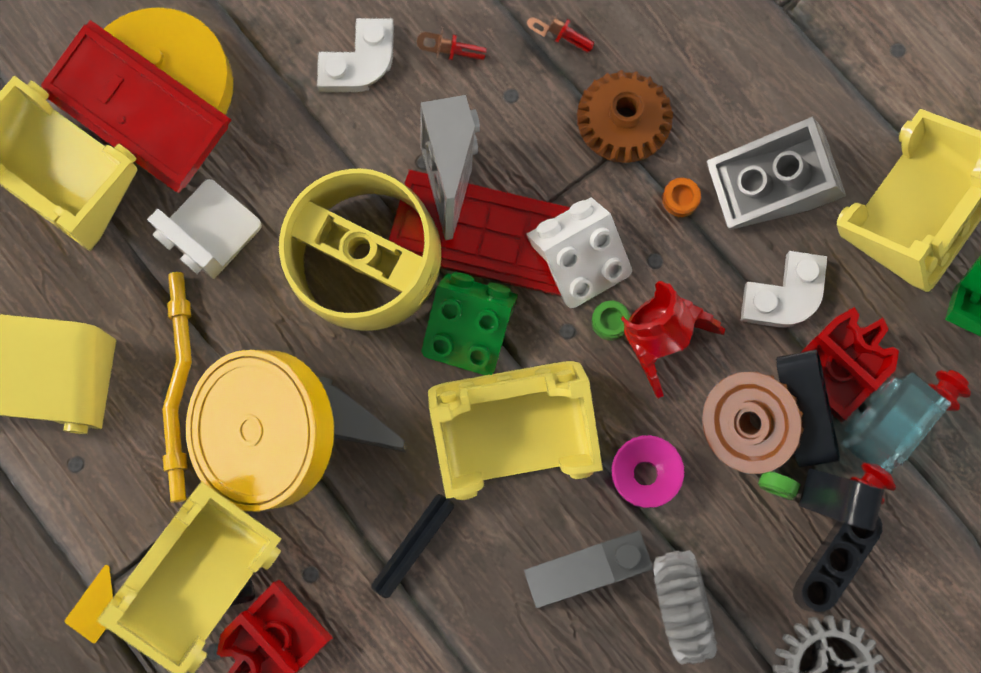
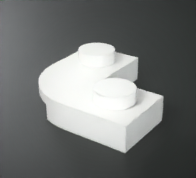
M356 18L355 52H319L317 76L319 92L369 90V85L381 79L386 71H390L393 59V19Z
M789 251L786 255L783 287L747 281L744 287L740 322L784 328L793 327L795 324L801 323L812 316L820 306L823 298L827 256Z

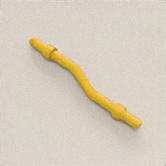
M183 272L168 274L171 301L167 303L168 319L173 321L176 363L162 409L166 455L162 457L164 472H168L170 502L172 503L186 501L184 471L188 469L186 453H182L178 411L192 364L188 319L192 317L190 301L186 300Z

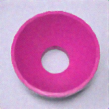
M639 436L627 441L616 453L612 463V479L618 493L627 502L642 508H655L664 505L677 495L684 479V465L676 448L666 440L656 436ZM649 463L655 468L657 476L653 484L641 485L635 480L634 469L638 464Z

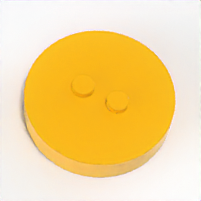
M146 8L125 14L104 28L108 33L226 115L233 94L232 70L220 42L203 22L175 9Z
M241 350L225 355L205 371L192 393L186 417V440L189 456L201 482L242 511L274 509L299 501L320 481L329 463L333 448V414L330 401L322 383L305 363L288 353L275 350Z

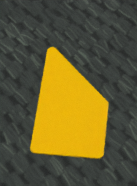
M108 565L101 569L65 619V623L92 643H96L106 630V627L97 622V620L113 599L110 568Z

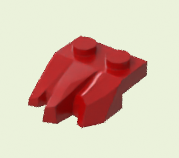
M855 307L835 317L801 351L818 350L831 412L841 423L896 370L899 350L894 347L883 349L879 346V343L889 330L884 318L882 317L867 327H859L857 322L860 315Z
M279 579L273 582L247 610L241 612L222 631L216 654L221 658L232 656L236 660L228 673H299L333 637Z

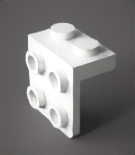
M211 179L205 180L170 218L157 209L147 219L156 228L152 235L168 250H171L173 246L177 247L184 254L180 258L184 264L196 274L203 270L213 280L262 227L260 220Z
M592 197L576 202L568 211L554 219H547L541 222L536 229L526 234L531 246L546 260L562 299L569 308H576L628 278L632 273L630 262L611 213Z

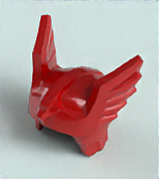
M658 281L655 284V296L642 304L629 320H626L624 316L621 318L624 323V334L638 357L657 399L664 397L655 367V362L658 358L686 349L690 344L694 328L720 335L725 334V328L720 326L721 322L713 318L714 315L703 311L702 308L693 304L690 300L680 298L672 285L663 281Z

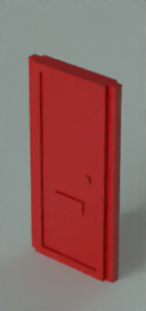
M91 20L86 25H83L41 84L42 88L50 95L47 98L49 101L114 148L117 144L122 145L136 157L135 163L177 193H180L188 185L232 121L225 114Z
M409 169L404 184L425 205L438 230L441 243L440 268L561 297L546 260L531 246L526 234L536 229L541 222L547 219H554L568 211L570 207L468 183L453 239L445 240L428 174ZM400 200L389 241L423 257L425 237L421 217L414 208Z

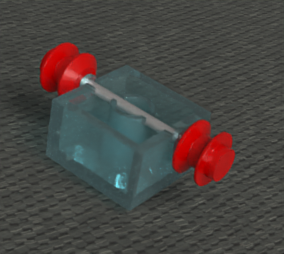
M939 370L935 374L939 381L937 385L926 384L913 372L901 379L894 376L886 385L883 383L868 399L873 405L868 407L862 414L860 412L857 413L844 429L848 435L841 444L864 462L861 465L865 473L863 477H851L850 480L894 491L896 486L891 476L893 473L892 469L901 466L945 411H959L958 397L969 398L971 396V391L967 387L969 385L968 380L954 370H948V372Z

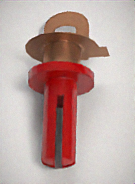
M555 17L550 26L536 18H529L527 21L528 27L545 37L548 31L557 36L555 39L557 43L562 37L587 53L594 46V41L568 27L571 21L568 18L564 23ZM535 22L544 27V31L537 30L533 27V24Z
M443 27L441 35L422 32L417 38L419 49L437 53V59L439 53L448 54V60H452L454 54L484 60L486 55L462 51V48L487 53L485 47L456 42L457 35H452L451 40L442 38ZM426 37L436 40L434 48L423 45Z

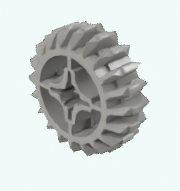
M673 551L666 553L664 556L656 557L653 564L656 592L666 635L668 636L675 659L680 664H696L704 662L706 659L714 658L717 651V642L713 620L695 555L690 551Z
M828 615L824 616L822 625L817 617L808 618L809 631L803 624H795L794 631L798 639L789 634H784L782 639L790 646L789 650L777 648L775 651L778 657L785 658L784 665H773V671L777 673H799L801 657L805 650L813 643L814 648L811 649L813 654L812 663L808 668L801 670L800 673H822V671L828 669V665L843 667L836 669V672L833 673H885L884 671L875 670L874 666L884 661L883 656L880 654L870 655L869 653L876 646L875 640L867 639L861 642L865 632L862 627H855L850 631V620L841 619L836 626L834 616ZM825 637H833L843 642L851 650L855 658L840 660L835 655L833 647H828Z

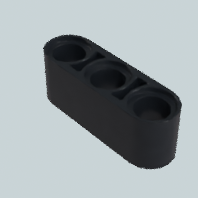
M818 350L777 357L779 381L787 385L791 395L797 397V406L803 413L801 424L804 430L800 437V446L794 452L799 468L840 462L838 441Z
M809 468L799 506L841 522L874 531L885 490Z
M879 516L874 531L866 529V534L862 539L853 533L851 524L837 520L795 583L793 597L800 608L806 611L824 612L830 610L837 603L882 534L883 527ZM834 549L840 551L845 558V565L841 571L835 570L830 564L829 557ZM812 582L818 583L823 590L822 601L816 605L807 596V589Z

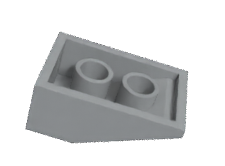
M466 95L421 102L420 148L445 240L453 239L472 171L473 155L478 154L475 133L480 131L479 118L476 109L470 110Z
M813 116L707 160L729 230L809 211L846 196L824 130Z

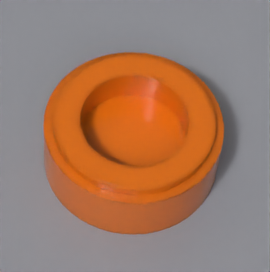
M676 178L669 182L662 196L665 209L677 217L691 215L696 211L701 201L700 188L694 181L688 178Z

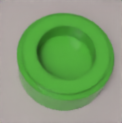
M605 301L594 310L591 321L592 328L602 339L617 340L625 335L624 323L621 318L624 316L626 320H629L630 313L620 302Z
M771 471L762 473L758 482L759 488L791 500L797 497L801 485L789 477Z

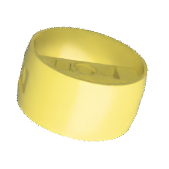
M346 169L321 177L305 188L294 200L281 227L279 238L280 261L291 289L310 310L339 327L351 330L372 331L399 324L423 306L436 285L441 266V243L435 222L425 205L410 188L384 173L369 169ZM380 194L399 199L414 208L421 217L425 237L423 257L328 210L336 204L358 195ZM370 244V251L366 257L362 259L354 258L355 249L359 245ZM306 245L338 260L358 273L365 274L401 292V294L379 308L360 313L336 312L320 306L313 297L305 278L304 253Z

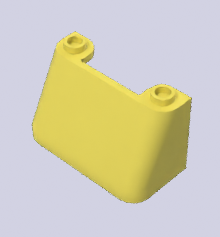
M13 76L0 91V185L85 249L91 251L101 239L138 170L133 163L136 157L120 144H117L115 148L110 145H102L54 110L46 101L50 95L32 80L25 84L16 76Z
M920 109L912 121H907L900 131L899 141L902 142L903 153L866 206L855 202L850 207L847 206L841 211L837 220L839 235L912 286L929 292L940 280L981 221V131Z
M0 314V416L55 421L64 424L63 431L76 434H87L88 428L102 429L116 339L100 328L86 323Z
M558 362L435 385L428 390L429 410L446 499L453 497L457 500L471 499L478 494L477 491L483 488V480L560 467L561 471L570 474L571 478L583 479L593 475V472L603 470L590 383L579 362Z
M201 482L101 613L97 622L170 672L195 673L207 656V653L202 650L206 642L205 640L253 573L257 572L260 567H263L265 570L271 567L281 552L276 546L282 538Z

